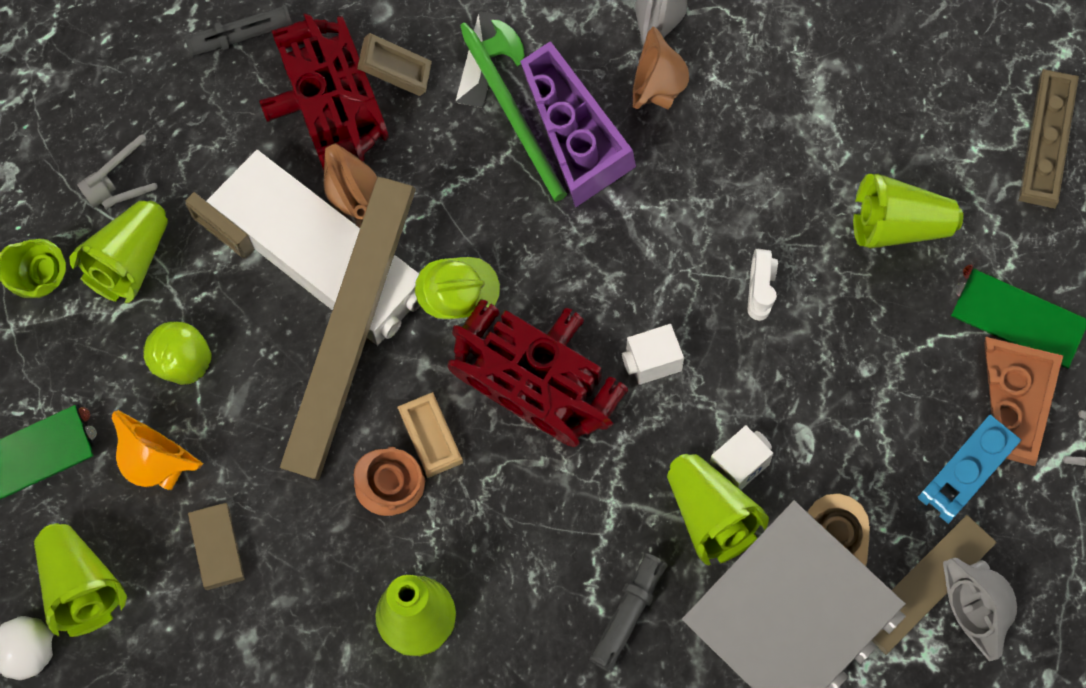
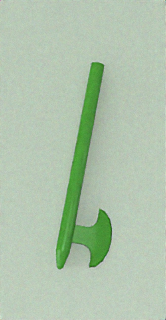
M491 20L496 30V35L481 42L477 34L466 23H462L461 30L467 47L553 200L557 202L567 196L565 189L490 59L504 54L509 56L517 67L521 65L520 61L524 59L525 54L520 37L505 22Z

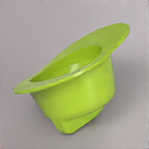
M474 257L448 258L430 262L420 271L415 282V295L419 305L427 314L438 319L469 317L480 299L488 301L487 308L490 304L495 306L500 292V283L496 272L490 264Z

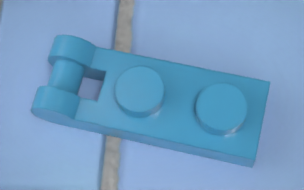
M989 415L939 474L922 491L918 499L926 506L930 503L941 513L939 517L949 524L1016 448L1021 439L992 415ZM947 483L959 492L953 501L940 492Z

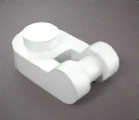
M755 249L752 258L747 309L750 317L758 321L764 320L769 316L777 297L776 291L770 286V281H775L778 259L772 258L771 250Z

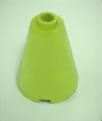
M879 173L865 175L856 194L855 202H862L861 213L853 215L854 235L859 246L870 249L952 237L956 230L961 228L963 223V211L955 200Z
M154 201L136 202L74 249V252L69 257L72 269L74 270L78 265L84 273L80 279L99 295L115 302L119 297L126 298L125 303H130L140 290L167 227L168 220L165 216V210Z
M683 454L674 459L670 464L667 479L695 551L704 564L711 565L709 559L717 558L721 564L740 555L758 539L754 533L760 525L764 530L767 528L769 517L764 509L699 455Z
M54 523L40 531L34 541L45 619L51 632L59 636L58 631H67L69 637H76L93 632L113 620L111 612L118 605L121 610L126 605L127 595L122 584L71 526Z
M417 575L397 577L384 591L377 604L376 625L380 636L391 648L403 655L423 656L435 652L442 646L455 628L456 610L450 593L442 584L429 577Z

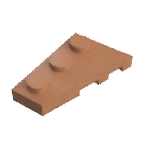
M986 337L984 344L991 414L1021 439V442L1006 459L1035 466L1063 355Z

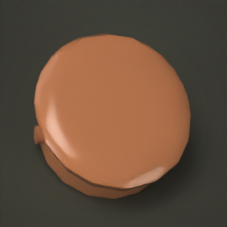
M396 447L374 450L362 456L356 463L354 469L356 496L359 502L372 513L383 516L404 513L414 507L423 495L426 482L423 468L413 456L403 450H398Z

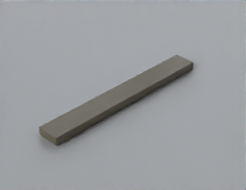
M377 177L280 465L281 469L315 480L320 479L416 191L411 185Z

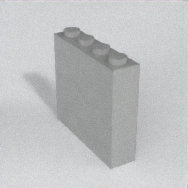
M793 500L691 608L682 620L751 688H839L849 678L844 670L855 659L859 664H862L878 647L872 640L883 629L890 634L903 621L906 615L901 610L906 603Z

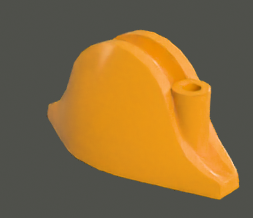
M119 410L113 412L112 421L118 437L117 465L122 475L131 483L143 487L159 484L164 489L172 490L182 471H195L204 464L184 448L151 427Z

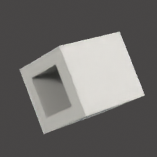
M671 324L627 337L626 352L622 353L623 362L628 374L635 373L639 385L681 372L683 368L684 356Z
M745 425L711 455L710 465L742 490L770 465L773 456L772 446L763 434L758 431L753 433Z

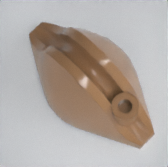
M654 26L647 33L635 75L633 108L636 109L648 103H654L669 109L674 99L687 87L689 82V71L685 61L667 44L660 31Z
M334 143L325 148V196L334 209L360 228L377 176L367 164L337 143Z

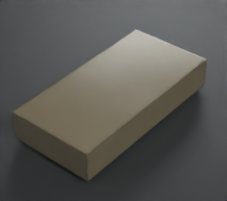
M369 33L364 37L357 69L421 96L427 89L432 61Z
M193 192L185 200L192 218L241 258L246 259L254 251L248 234L198 194Z
M223 503L189 512L190 526L205 590L245 580L228 504Z

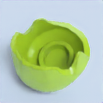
M32 239L10 244L0 252V281L8 290L20 297L41 298L50 294L63 281L66 272L65 259L60 248L47 239Z
M177 321L163 323L156 327L145 341L144 360L152 374L180 385L194 383L203 377L211 362L212 355L207 341L195 327L188 323Z

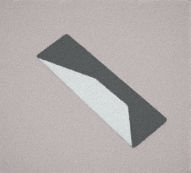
M479 12L474 32L480 41L488 40L496 35V30L491 20L505 22L506 17L504 15ZM469 50L456 103L482 108L489 84ZM496 56L490 58L493 64L495 63Z

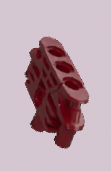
M303 13V21L271 30L292 90L259 100L266 121L270 122L300 110L323 170L325 148L334 144L333 138L339 137L340 141L336 142L338 145L364 162V154L375 145V141L380 137L386 141L389 135L366 73L357 69L360 58L343 16H337V23L313 19L310 14ZM339 33V35L329 39L323 37L322 34ZM304 43L305 47L299 49L298 45ZM292 47V51L287 53L286 49ZM322 55L324 62L319 64L316 56ZM333 84L335 90L329 92L327 86ZM312 92H318V94L315 95V96H312V97H308V96H307L308 94H310V93H312ZM344 112L347 121L341 122L338 113ZM370 125L374 127L368 134H364L361 138L359 137L360 129ZM326 141L327 145L321 147V142Z
M480 299L478 305L463 326H453L452 334L456 338L454 346L455 360H449L447 367L457 378L486 397L570 447H577L580 444L578 438L584 434L588 435L597 429L607 430L613 426V422L609 417L623 396L627 394L628 388L622 382H619L616 386V379L608 377L590 405L586 403L587 395L591 396L594 391V384L598 385L602 379V368L567 347L574 334L584 323V319L577 312L572 317V309L564 308L548 334H545L505 310L501 316L502 323L497 321L494 325V333L489 332L485 340L481 338L495 318L499 316L500 312L493 304H490L487 308L488 301ZM469 352L477 358L473 365L466 363V356ZM540 354H549L554 358L547 364H540L534 360ZM570 417L580 421V424L571 429L566 425Z

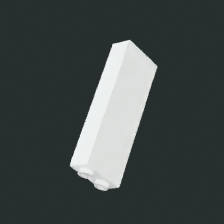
M256 150L206 202L248 234L256 251L333 310L360 228L259 150ZM396 255L393 257L367 338L377 346L385 338L390 339L395 335L401 326V320L410 310L414 312L420 307L415 295V282L419 273Z

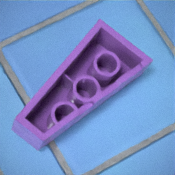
M551 41L520 61L575 207L636 167L632 148Z

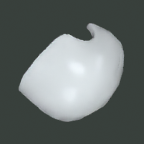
M20 616L4 622L0 626V673L4 677L24 680L36 676L51 660L53 656L52 638L54 634L41 619Z

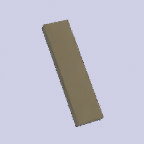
M1043 69L1040 74L1018 201L1054 209L1058 205L1079 76Z
M966 515L892 589L906 603L901 610L906 617L890 634L883 629L872 642L887 655L947 594L943 562L952 558H958L970 566L980 561L997 542Z

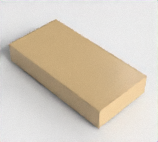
M433 392L398 406L401 418L427 478L463 464V459Z

